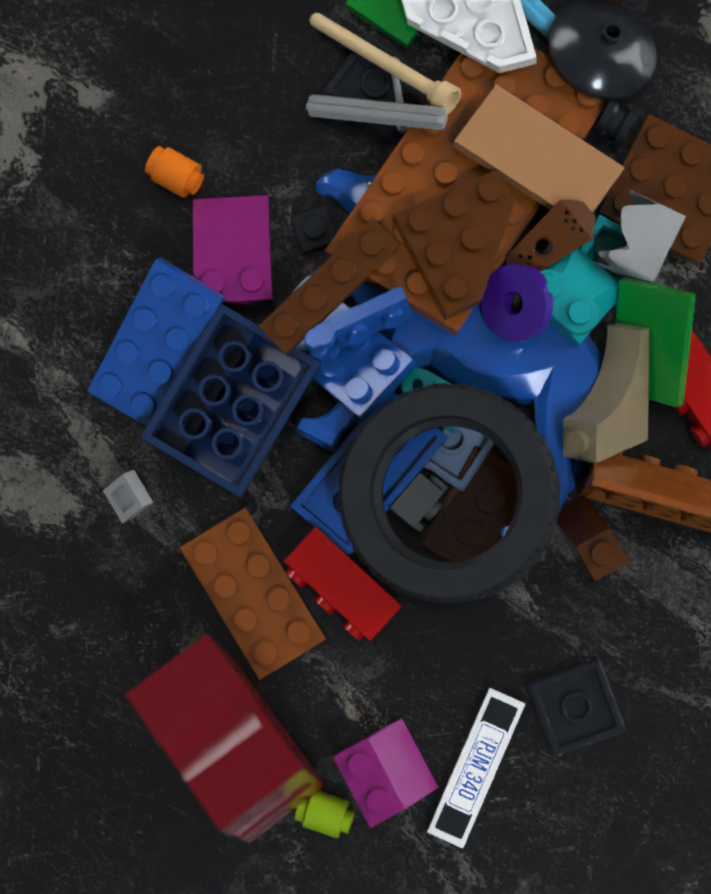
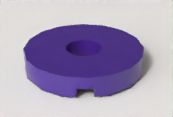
M517 263L501 266L490 275L486 285L487 288L481 300L483 318L490 331L500 339L513 343L530 340L545 331L552 318L554 301L552 293L548 292L546 286L548 282L541 272L533 266ZM516 292L521 296L523 302L519 313L512 306V298Z

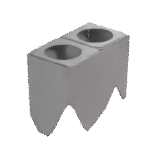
M629 191L634 205L622 207L620 225L627 245L611 251L602 250L597 252L600 258L608 265L596 264L622 278L630 277L653 283L686 216L634 191Z

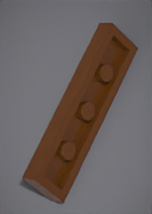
M372 217L270 314L259 327L288 355L304 340L305 334L308 333L307 331L321 324L401 248L399 243Z

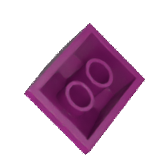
M268 195L193 199L194 278L225 295L226 298L223 305L231 310L274 308Z

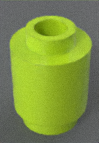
M319 790L297 807L294 820L302 822V827L338 839L341 832L349 833L355 811L349 809V800Z

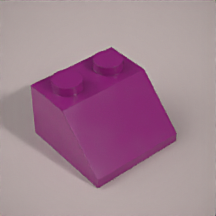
M402 718L333 755L370 828L405 810L439 788Z

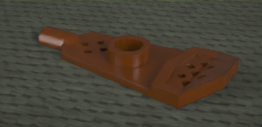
M559 200L506 256V265L521 263L531 265L539 272L593 239L596 216L584 201ZM540 239H546L551 244V249L547 254H541L536 249V243Z

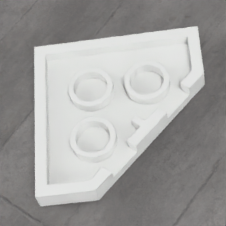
M401 0L408 25L498 73L537 63L536 53L520 0Z

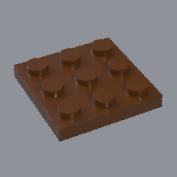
M648 114L622 165L624 170L611 187L597 216L602 215L621 225L622 207L634 205L629 191H634L681 213L686 218L669 252L699 266L711 244V144Z

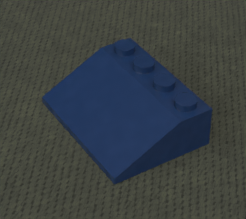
M220 304L140 438L242 498L322 363L297 348L286 355L257 324Z

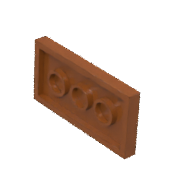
M246 507L180 547L259 680L326 640Z

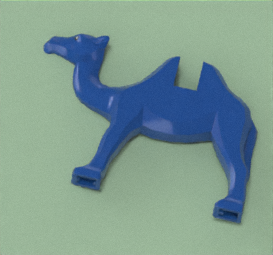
M333 169L317 181L316 191L321 196L332 197L350 215L376 176L359 175L342 169ZM364 282L351 296L359 305L383 294V292ZM481 303L474 308L456 337L411 310L413 316L407 318L400 326L381 330L388 340L414 360L417 365L415 368L428 369L436 376L453 385H470L478 389L487 390L502 397L509 403L534 406V426L546 441L557 467L560 484V512L569 492L574 489L585 462L563 457V419L575 412L586 400L597 380L603 362L602 354L592 341L590 335L577 348L548 324L545 331L530 340L515 343L505 341L490 331L483 318ZM339 402L328 414L318 418H300L295 426V432L335 453L343 437L351 432L359 418ZM505 526L500 529V532L497 537L499 540L505 534L509 526Z

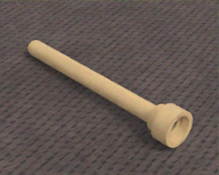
M314 13L310 16L311 26L425 94L427 101L430 102V106L444 107L446 114H450L457 106L461 97V89L448 81L441 82L438 80L433 82L320 13Z

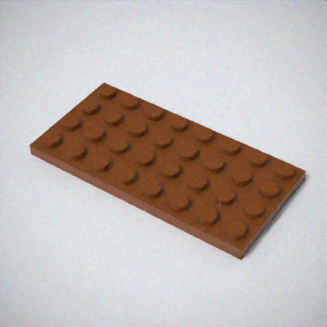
M534 48L537 57L536 64L503 73H498L460 53L441 81H448L461 89L460 100L454 110L448 114L445 128L443 130L409 127L324 253V257L329 259L373 217L399 243L401 248L365 282L383 293L396 287H402L411 310L455 337L474 308L444 320L392 221L393 214L491 172L454 148L453 143L496 84L583 141L585 140L610 101L590 98L571 88L555 71L549 56ZM427 101L425 105L430 106V102ZM505 180L503 181L512 195L515 204L491 274L503 266L506 256L514 249L542 206Z

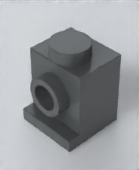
M419 473L390 507L389 511L419 536L425 528L420 524L421 520L424 518L430 522L437 512L440 511L444 505L439 499L448 487L431 473L427 478Z

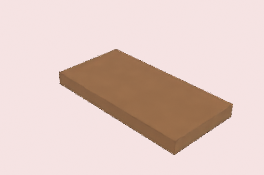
M497 84L453 143L454 148L489 171L498 170L503 180L549 210L562 199L584 201L592 213H594L624 170L622 165Z

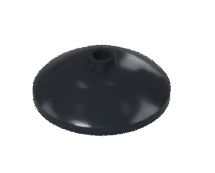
M574 1L559 11L550 25L547 35V51L555 71L571 88L590 98L605 101L628 98L639 92L646 85L656 66V46L648 27L633 11L615 1Z

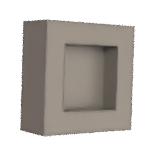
M134 470L122 474L103 490L122 523L133 519L153 503L145 486Z

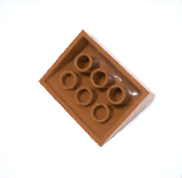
M623 452L598 463H586L578 496L711 533V480L697 476L698 470L683 465H675L673 470L660 466L661 460L655 457L639 454L638 458L634 459L623 456Z

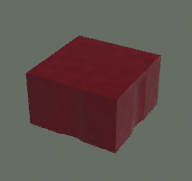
M207 634L126 694L221 832L231 836L234 834L239 839L251 843L326 786L236 660Z

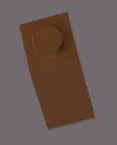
M585 497L559 512L556 526L589 583L597 581L629 562L608 525Z

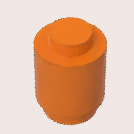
M158 146L155 148L145 166V173L151 176L153 182L182 198H185L189 193L194 195L204 179V175L200 173L201 164L170 147L164 149Z

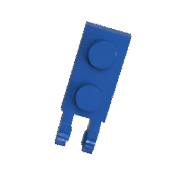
M396 287L329 318L328 321L315 326L314 329L311 328L305 334V344L310 350L311 357L322 363L323 361L327 362V359L331 360L338 356L341 347L358 345L366 341L370 335L383 329L398 327L407 318L412 317L413 313L402 287Z

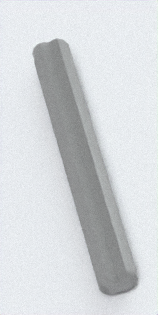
M316 94L310 95L306 103V110H308L311 117L443 130L448 121V114H446L444 107Z

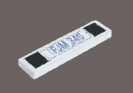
M488 688L429 824L427 833L458 847H464L525 703L492 688Z

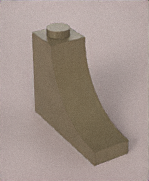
M614 323L607 326L606 349L597 380L582 405L571 415L563 419V457L598 463L648 440L649 327Z

